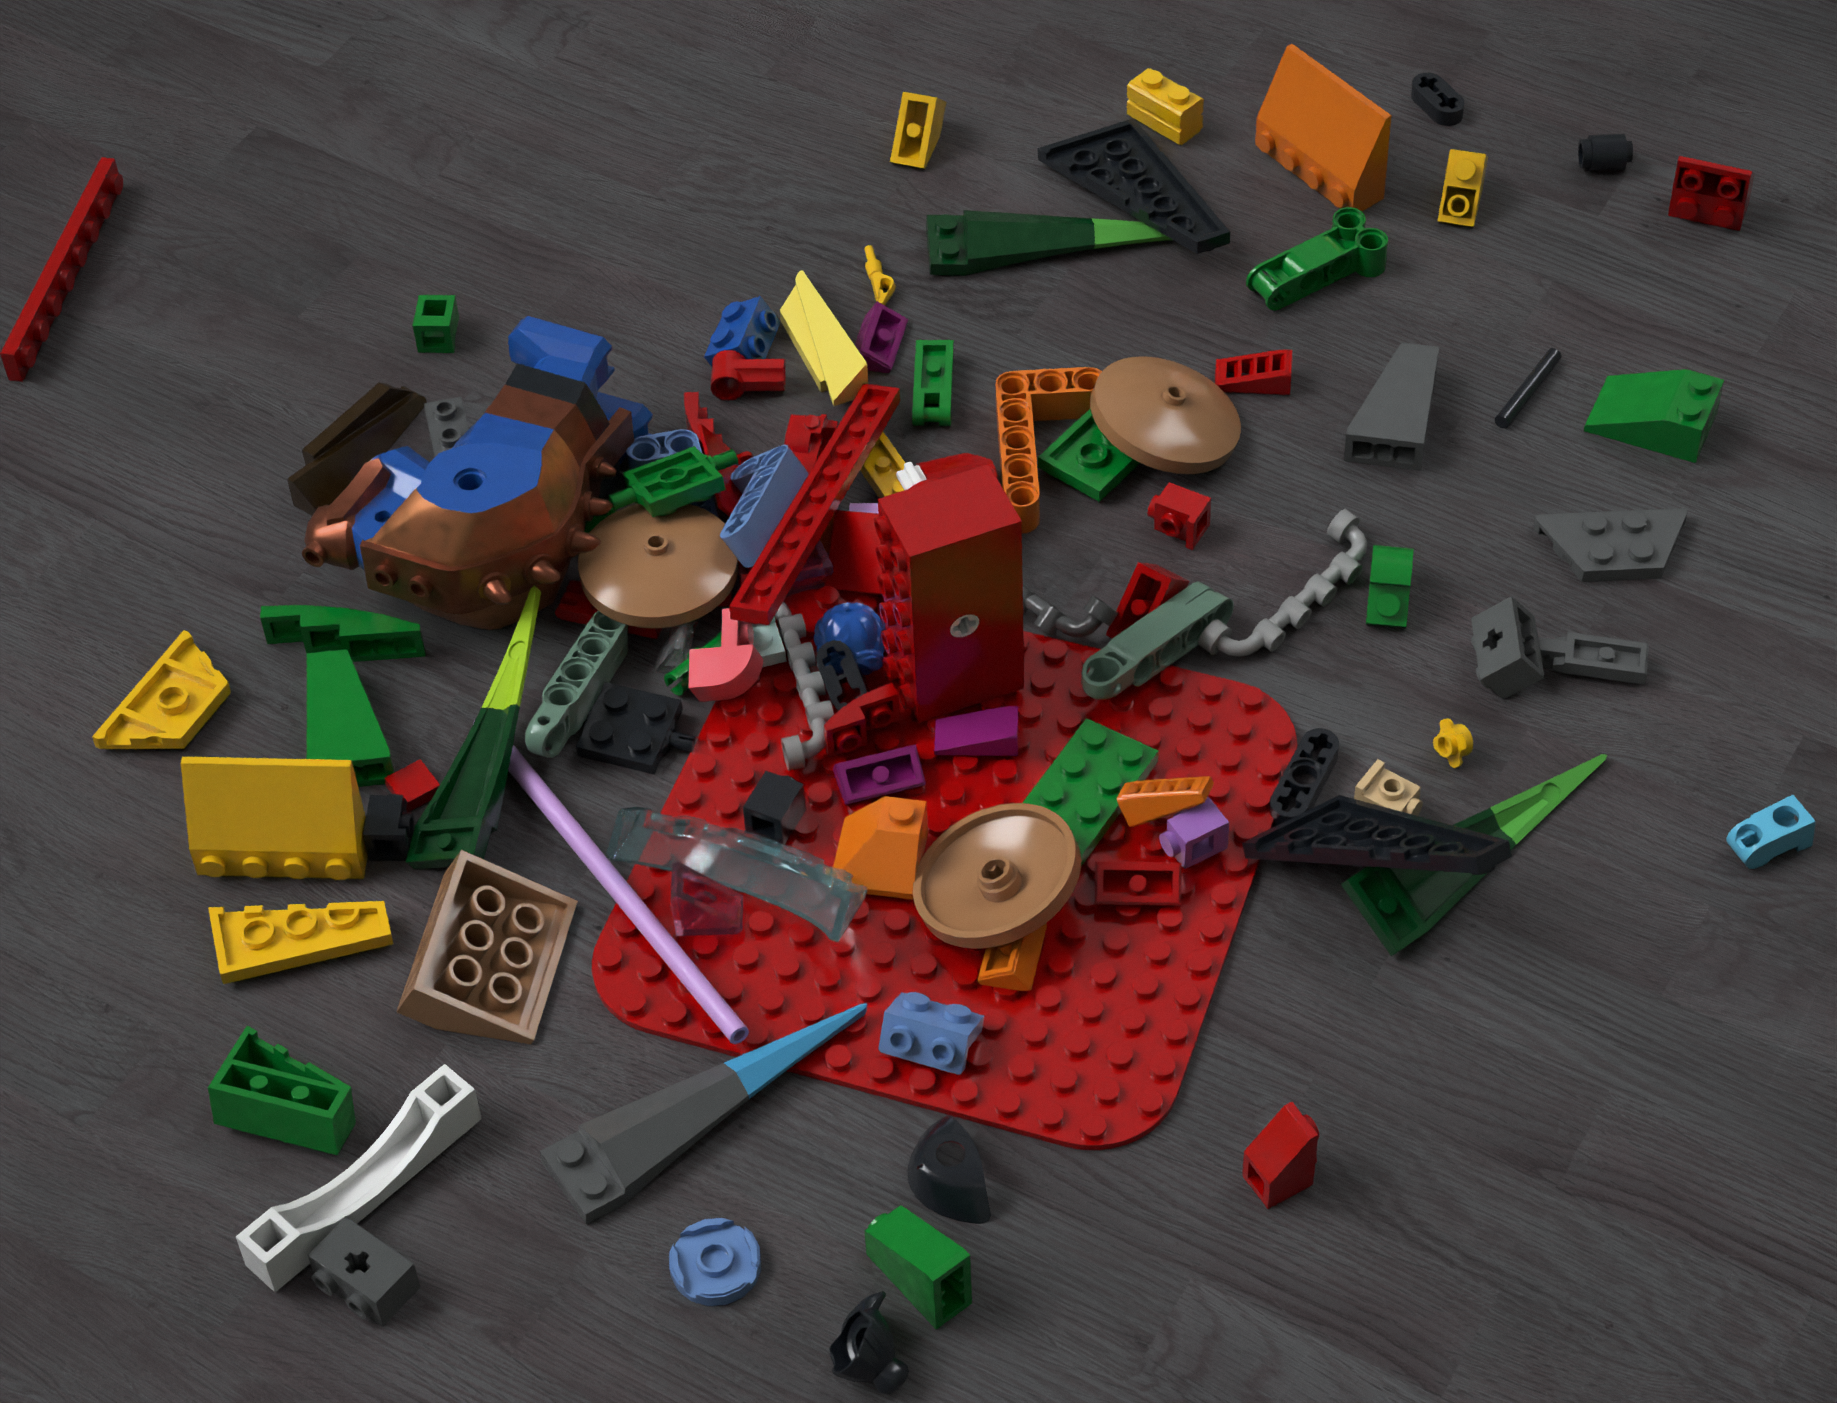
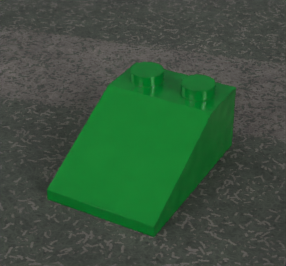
M1688 369L1607 376L1586 421L1584 431L1696 463L1718 413L1724 379Z

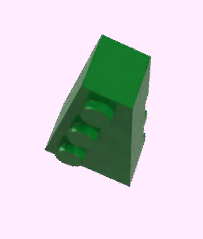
M248 1025L208 1086L214 1124L338 1155L356 1124L351 1086L310 1062L306 1065L289 1056L288 1049L282 1045L272 1046L260 1039L258 1032Z

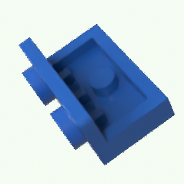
M761 296L743 302H733L722 311V317L714 334L711 336V342L704 358L711 367L713 357L724 350H733L741 353L745 359H766L780 326V320Z

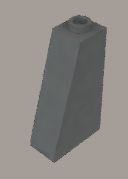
M1401 342L1347 428L1344 461L1421 471L1437 373L1439 347Z

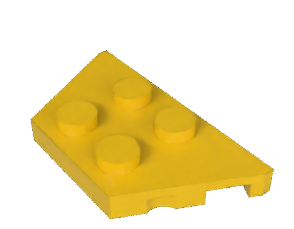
M183 630L92 736L96 748L184 749L230 695L231 690L228 681L219 670L214 669L210 658L204 651L201 652L188 631Z

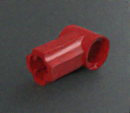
M733 350L720 351L713 357L710 389L712 394L721 400H735L741 397L744 391H785V359H745L741 353Z

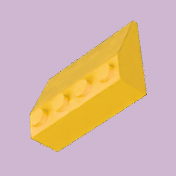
M182 756L181 772L189 851L197 875H207L210 877L248 876L251 878L364 879L368 859L363 838L366 816L352 760Z

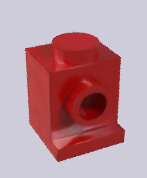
M1169 482L1160 496L1155 495L1152 498L1147 515L1154 519V530L1186 541V548L1193 550L1210 526L1211 498Z

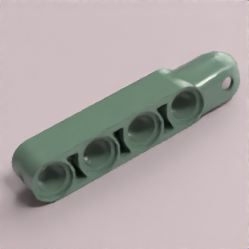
M1202 582L1192 583L1115 636L1104 648L1085 661L1081 678L1084 692L1097 700H1108L1117 696L1132 684L1135 686L1144 684L1198 646L1202 632L1212 621L1219 619L1226 625L1233 613L1234 602L1227 596L1215 592L1211 587Z
M599 611L591 617L543 690L542 704L526 729L525 743L527 750L535 755L546 758H553L559 755L570 736L575 734L584 723L588 713L596 703L605 682H610L625 659L629 650L628 625L612 620ZM545 747H549L551 750L546 751Z

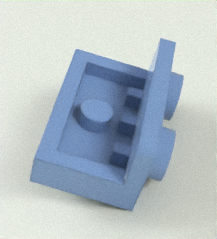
M901 992L884 1012L878 1049L881 1053L960 1075L965 1069L968 1048L982 1032L984 1015L973 1013L968 1007L960 1004L945 1005L931 1001L926 995L921 993Z

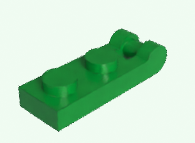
M916 340L912 407L913 426H924L925 422H939V426H951L954 340ZM925 404H939V407H925Z

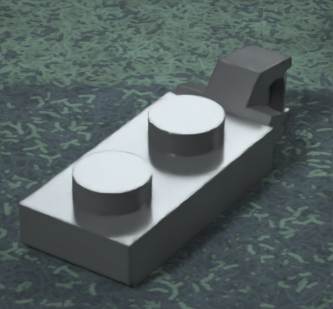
M1567 632L1566 637H1556V639L1538 637L1543 668L1566 674L1645 685L1649 644L1572 632Z

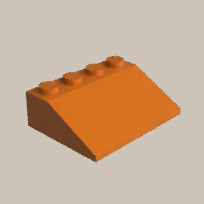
M1290 44L1286 46L1257 115L1255 145L1262 152L1267 153L1279 162L1286 170L1291 171L1307 183L1310 188L1315 189L1331 201L1334 206L1340 209L1353 207L1364 211L1384 199L1392 115L1298 47Z

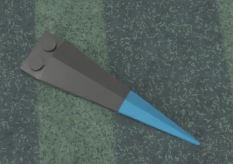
M867 1003L859 1004L578 1125L579 1131L540 1150L541 1162L587 1225L626 1204L686 1150L751 1097L804 1057L863 1017L867 1012Z

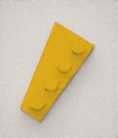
M384 901L329 903L326 908L309 909L306 907V904H288V910H264L263 905L245 906L244 911L225 912L224 907H208L219 972L223 984L394 944Z

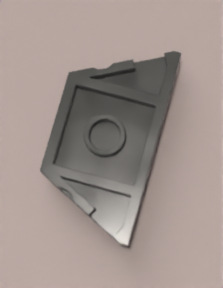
M1687 508L1539 514L1535 515L1533 526L1538 534L1544 532L1553 542V551L1561 560L1566 561L1570 565L1571 571L1581 582L1660 579L1667 567L1669 556L1674 551L1682 527L1684 528L1688 511Z

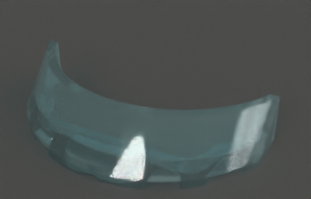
M630 807L619 810L606 853V858L614 861L645 865L692 876L757 897L809 921L821 929L830 940L839 942L867 893L866 886L851 883L852 874L843 869L824 865L823 859L797 848L737 828L719 827L708 823L704 819L687 815L667 816L650 808Z

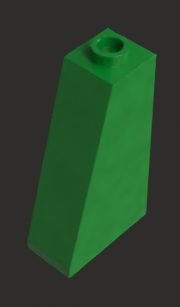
M348 650L307 653V759L352 760L358 787L385 784L384 778L395 772L390 750Z

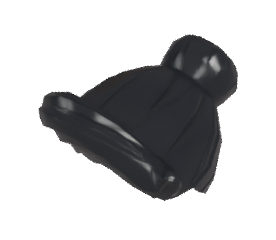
M882 1291L863 1299L849 1313L838 1337L829 1347V1354L834 1365L832 1372L835 1376L852 1382H873L880 1394L890 1395L903 1385L909 1370L903 1361L895 1358L893 1335L886 1320L879 1311L886 1297V1293Z

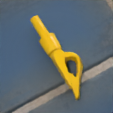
M868 245L864 248L867 258L865 268L871 280L876 302L878 301L886 305L891 299L896 285L892 277L883 274L881 262L876 259L873 246ZM883 288L888 289L886 293L883 292Z

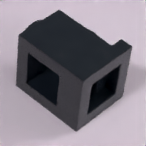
M370 795L363 831L369 861H406L410 847L408 838H412L414 832V815L412 812H407V800L403 795Z

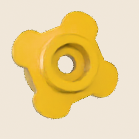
M1446 718L1440 721V732L1434 737L1433 746L1440 756L1448 759L1451 767L1457 768L1463 763L1462 757L1472 752L1473 738L1465 725H1454L1451 719Z

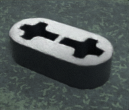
M1421 73L1414 77L1412 80L1411 98L1434 122L1443 126H1453L1461 122L1464 113V99L1437 74Z
M833 640L826 642L820 647L816 656L817 667L830 699L838 711L848 704L847 702L841 703V700L846 697L843 687L844 683L848 682L855 692L861 691V695L856 698L870 692L857 659L846 644ZM833 651H837L841 656L846 655V658L841 660L844 674L840 676L832 665L826 666V663L831 661L830 653Z

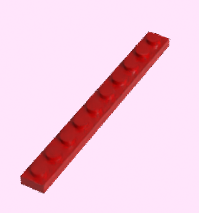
M865 383L862 385L730 603V619L751 624L770 625L901 401L900 388Z

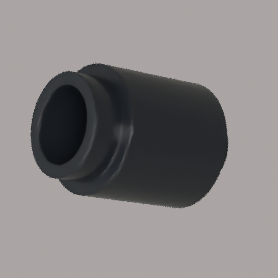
M1625 134L1589 135L1587 139L1579 140L1578 161L1580 168H1588L1589 171L1625 170L1627 162H1632L1633 144L1632 141L1626 140Z

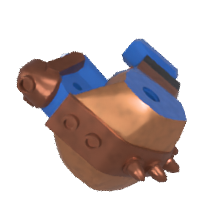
M527 316L517 324L508 336L510 358L512 362L516 363L514 370L482 417L455 443L453 448L438 453L431 462L408 446L379 454L369 462H366L351 483L331 505L318 507L312 515L306 529L304 539L306 547L302 551V556L308 564L314 567H321L324 563L349 570L360 567L365 571L368 589L406 600L424 611L460 625L492 630L519 621L530 589L534 585L541 591L538 611L554 602L568 570L571 558L575 557L578 553L590 552L600 545L601 540L597 536L584 532L586 521H592L593 516H601L608 513L613 507L610 501L602 498L618 487L619 466L627 457L626 450L634 442V438L651 435L648 433V423L653 418V414L643 404L598 392V389L615 371L614 367L608 366L607 355L612 350V345L604 337Z

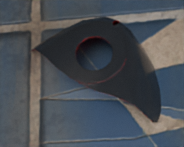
M950 1115L943 1117L925 1131L915 1146L907 1169L908 1183L915 1197L925 1207L941 1216L975 1224L988 1222L991 1212L982 1162L977 1147L957 1120ZM953 1142L961 1145L965 1151L964 1160L960 1164L951 1167L941 1164L937 1160L936 1152L942 1144Z

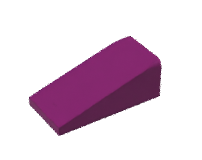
M1018 706L999 707L936 719L935 755L1018 756Z

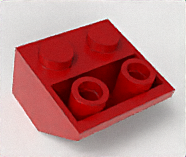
M1679 156L1668 216L1740 231L1749 205L1755 175L1750 170Z

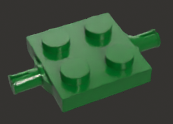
M693 446L624 472L623 476L628 489L610 494L608 498L613 504L612 509L614 511L636 503L643 505L652 517L669 515L674 513L679 507L692 502L706 501L712 498L714 494L726 490L723 476L718 471L738 465V458L733 449L711 457L702 454Z

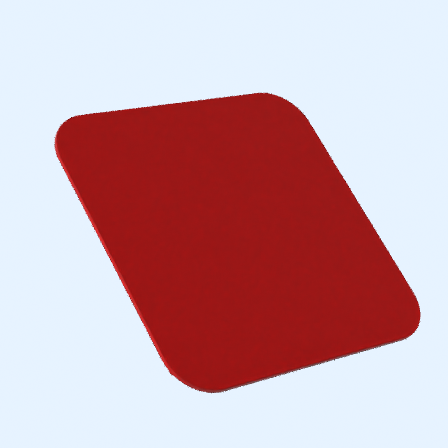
M824 586L819 589H811L790 595L783 602L787 604L792 615L802 614L807 636L800 638L801 644L811 642L816 660L817 647L814 643V630L816 623L827 610L839 604L857 602L870 606L882 620L879 604L884 602V598L864 593L841 591L831 586ZM775 616V622L778 628V622ZM1023 631L1024 689L921 723L917 722L911 709L905 710L899 699L900 721L891 723L883 728L866 731L867 745L832 757H828L825 747L817 755L805 759L804 768L788 771L783 755L781 738L798 735L802 743L810 740L813 732L809 728L805 707L799 697L794 672L791 671L784 642H782L786 652V662L762 667L761 673L753 686L740 696L728 700L715 701L700 731L698 741L694 745L693 751L690 752L627 879V883L749 1029L748 1036L738 1044H732L617 903L594 948L592 976L595 989L609 1012L618 1020L636 1030L733 1057L741 1056L859 1004L867 1003V1012L863 1017L832 1037L787 1071L1064 1147L1080 1150H1105L1135 1142L1152 1132L1163 1122L1178 1097L1261 859L1245 858L1242 842L1273 827L1274 818L1270 814V799L1297 749V736L1294 725L1282 706L1255 686L1171 665L1140 686L1132 684L1115 697L1108 700H1097L1084 692L1081 678L1085 661L1101 649ZM886 650L883 653L884 657H887ZM817 662L816 666L809 667L811 673L819 671ZM884 667L869 675H863L869 691L893 683L898 693L897 682L895 680L889 681ZM848 682L844 683L843 687L846 697L841 700V703H850L857 696L861 695V691L855 692ZM825 686V695L818 696L820 702L830 700L833 713L835 714L838 710L833 705ZM1018 706V756L935 755L936 719L999 707ZM1086 718L1159 750L1158 762L1145 780L1211 776L1214 785L1208 797L1229 821L1227 849L1187 869L1181 866V906L1094 905L1095 861L1179 863L1174 856L1169 857L1165 853L1159 839L1160 834L1167 831V820L1176 813L1135 827H1129L1121 812L1081 866L1077 884L1068 901L1047 922L1030 991H1017L981 985L978 982V977L986 948H962L937 938L925 925L916 909L914 900L829 890V882L845 817L884 797L881 796L845 805L834 775V765L915 744L926 785L885 796L927 801L928 836L924 854L942 833L963 818L989 807L1009 803H1023ZM765 771L780 776H789L797 782L804 784L806 811L784 846L747 834L745 831L743 806ZM901 992L921 993L926 995L931 1001L945 1005L960 1004L968 1007L973 1013L984 1015L982 1032L968 1048L965 1069L960 1075L879 1051L884 1012Z

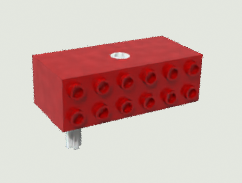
M912 462L905 463L904 469L896 473L904 491L878 498L879 517L874 518V527L881 545L876 547V556L882 569V574L877 576V581L884 598V602L879 604L880 614L886 630L881 631V639L887 652V657L882 659L883 667L889 681L895 680L898 684V695L905 710L911 709L917 722L921 723L1024 689L1022 521L989 464L945 478L926 479L919 465L914 466Z

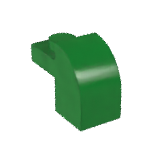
M1373 545L1366 624L1406 628L1414 548Z

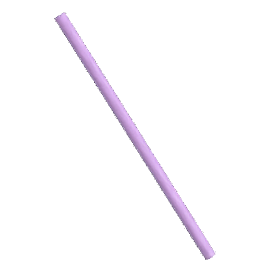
M513 745L508 769L510 774L732 1044L742 1042L749 1033L746 1025Z

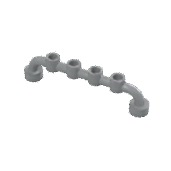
M1347 509L1341 510L1334 517L1328 527L1327 535L1340 544L1349 540L1351 548L1346 553L1340 552L1336 555L1329 568L1319 575L1317 573L1313 575L1299 594L1295 597L1289 596L1282 603L1278 612L1269 620L1267 618L1261 620L1248 638L1240 641L1231 639L1232 629L1219 619H1216L1204 629L1199 638L1198 645L1211 655L1222 651L1231 656H1247L1256 652L1262 646L1271 652L1275 651L1285 639L1286 632L1282 629L1287 624L1300 629L1311 616L1312 610L1308 608L1310 604L1315 601L1322 607H1325L1331 602L1337 592V587L1333 585L1341 579L1349 585L1360 575L1363 566L1359 562L1367 551V540L1364 533L1358 528L1360 519Z
M782 602L775 614L779 633L787 650L791 671L794 672L799 697L805 707L809 728L813 732L812 738L802 743L798 735L781 738L786 767L788 771L804 768L805 759L817 755L825 748L824 724L834 713L830 700L824 702L819 700L818 696L825 695L824 681L820 671L811 673L809 669L811 666H816L813 646L811 642L801 644L800 638L807 636L803 616L801 613L792 615L787 604Z

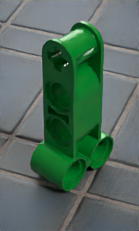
M1353 207L1339 209L1333 215L1331 229L1255 266L1246 278V287L1251 291H1257L1265 299L1266 306L1270 310L1276 311L1354 272L1364 277L1379 276L1386 269L1388 236L1380 229L1365 228L1366 217L1359 209Z

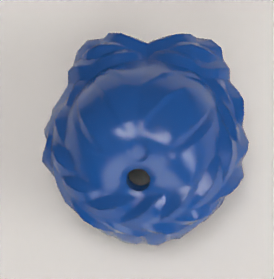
M847 602L830 608L818 620L814 630V643L818 652L820 647L828 641L836 640L843 642L854 653L862 674L869 675L883 667L882 659L884 658L885 648L881 639V631L886 630V627L878 614L870 606L857 602ZM833 651L830 653L831 661L826 663V666L832 665L840 676L844 674L841 660L846 658V655L841 656L837 651Z

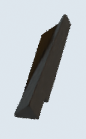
M378 382L302 449L306 466L287 479L293 505L311 516L318 507L331 505L351 483L366 462H369L379 454L388 452L422 411L424 403H427L425 397L405 386L395 388L387 383Z

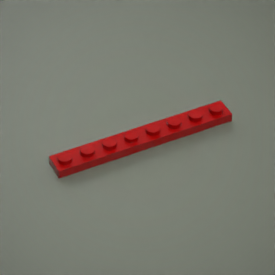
M101 157L0 353L8 380L23 382L29 368L34 366L37 353L42 343L48 339L49 329L55 317H58L61 313L62 303L67 293L71 292L74 287L75 277L80 268L84 267L92 244L98 240L99 230L104 220L109 218L111 206L116 196L122 192L123 177L118 172L114 158Z

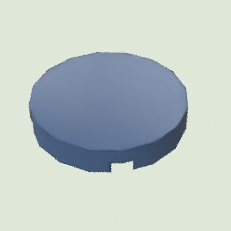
M725 1218L704 1219L688 1226L680 1234L681 1238L676 1242L675 1246L673 1243L669 1252L670 1275L677 1290L692 1302L705 1306L732 1303L743 1298L755 1286L761 1273V1253L758 1242L751 1231L746 1227L743 1229L740 1226L734 1225L732 1220Z

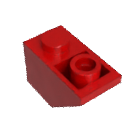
M1293 1102L1284 1105L1244 1150L1242 1176L1267 1209L1303 1191L1314 1183L1317 1144L1320 1137L1319 1130L1314 1120L1307 1114L1302 1115Z

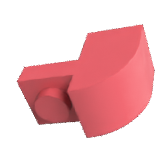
M729 608L722 609L721 647L689 649L688 688L699 702L728 700L740 696L753 686L763 667V658L753 645L754 631L752 624L730 619Z

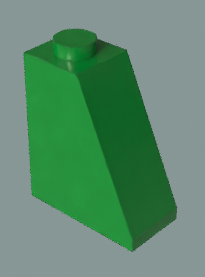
M900 1205L889 1214L883 1213L877 1216L869 1224L868 1228L864 1230L866 1255L935 1329L941 1327L972 1304L970 1254L963 1247L908 1209Z

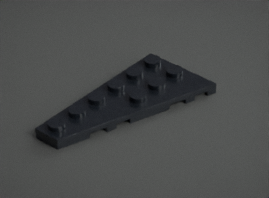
M1134 118L1037 148L1039 161L1196 254L1230 244L1229 229Z
M1338 795L1242 842L1245 858L1459 872L1473 875L1489 873L1495 869V865L1512 857L1509 840Z

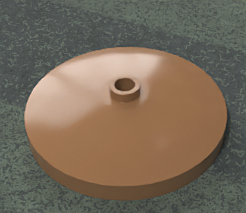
M1129 357L1118 360L1108 365L1100 373L1091 393V413L1102 434L1127 456L1158 470L1176 474H1198L1214 470L1230 458L1240 438V418L1229 397L1214 382L1201 373L1174 361L1156 357Z
M635 504L609 515L590 531L589 534L597 536L601 543L590 552L579 553L578 570L581 587L585 596L603 615L629 626L665 628L694 621L720 605L735 585L739 572V560L720 537L725 523L711 512L698 506L687 504L679 507L672 514L652 517L643 505Z
M1009 803L980 810L948 828L933 842L918 865L915 882L913 883V899L916 909L927 928L937 938L954 946L982 949L1016 941L1047 923L1068 901L1080 875V849L1067 823L1055 812L1042 806L1027 803Z

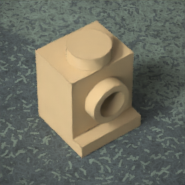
M1377 759L1355 786L1354 799L1418 816L1423 802L1419 800L1421 787L1385 769V763Z

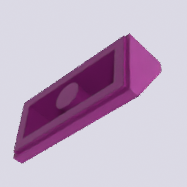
M878 301L865 315L855 346L865 359L868 371L890 373L909 319Z
M916 744L837 763L833 767L845 805L926 785Z

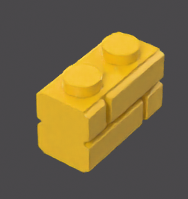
M1147 68L1127 85V98L1129 99L1127 101V115L1178 145H1183L1203 128V115L1201 114L1203 112L1204 99L1189 92V89L1185 86H1181L1166 78L1159 71Z

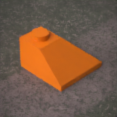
M884 796L845 817L829 882V890L914 900L913 883L915 882L918 865L924 854L928 836L927 801Z

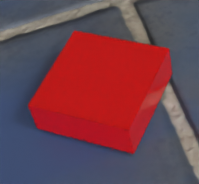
M421 759L384 778L386 787L391 794L403 795L407 800V812L430 801L440 786Z

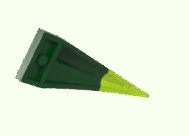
M535 585L530 589L516 629L486 699L450 769L415 825L406 858V863L415 870L449 867L461 850L484 859L490 834L498 829L541 591Z

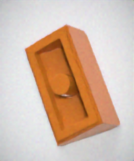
M1047 923L1016 941L986 948L978 982L981 985L1017 991H1030Z

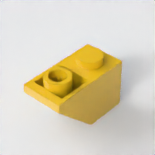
M1450 149L1437 222L1474 227L1488 161L1486 154Z

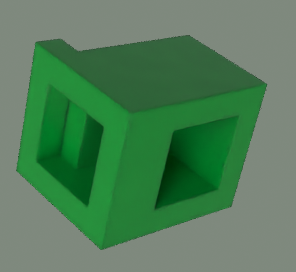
M455 295L418 296L412 325L418 353L455 352L454 342L459 321Z

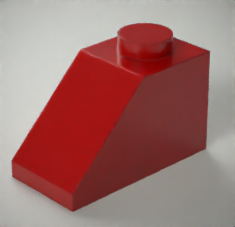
M1138 562L1116 610L1119 614L1111 626H1109L1106 636L1113 639L1187 588L1190 581L1157 564Z

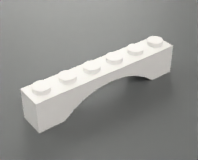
M446 1064L441 1066L410 1092L402 1108L387 1129L348 1169L328 1184L307 1196L287 1204L271 1207L236 1236L245 1265L276 1293L310 1264L308 1254L345 1216L358 1224L482 1119L475 1089Z

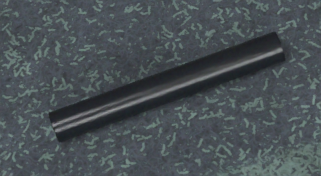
M1550 348L1495 417L1497 426L1500 428H1507L1561 359L1562 355L1559 350Z

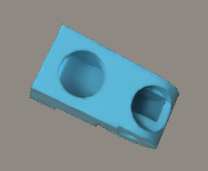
M1791 795L1738 823L1731 829L1726 841L1746 867L1755 869L1768 863L1773 857L1793 848L1798 852L1811 847L1816 821L1798 799ZM1794 815L1797 816L1798 822L1794 819Z

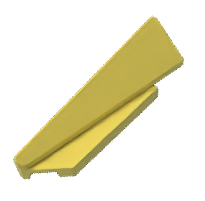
M802 270L797 274L795 279L796 285L780 309L781 323L820 392L828 390L834 406L852 401L864 383L868 384L867 363Z

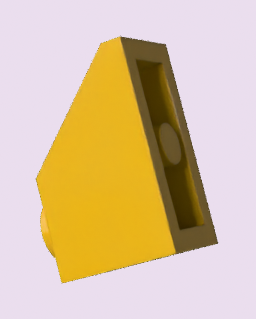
M903 92L890 158L891 163L926 168L940 138L946 101L937 97Z

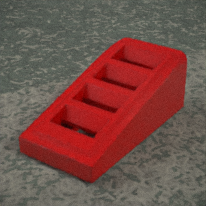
M1275 350L1216 359L1215 384L1223 392L1290 395L1293 350ZM1226 372H1234V377L1226 378Z

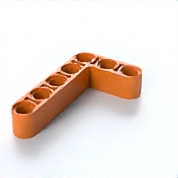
M1076 367L1009 371L999 375L996 379V417L1002 488L1022 521L1023 534L1035 530L1040 522V491L1033 421L1079 419L1090 409L1091 393L1102 372L1097 368Z

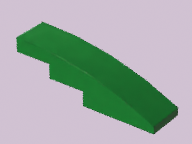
M312 605L261 606L260 619L267 644L303 642L306 653L347 649L352 662L426 657L421 627L417 623L384 614L342 607Z

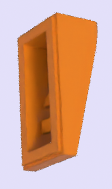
M1211 776L1127 782L1118 794L1117 802L1129 827H1135L1205 803L1214 782Z

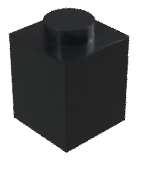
M765 771L743 806L746 833L784 846L806 811L804 784L797 782L789 776H780Z

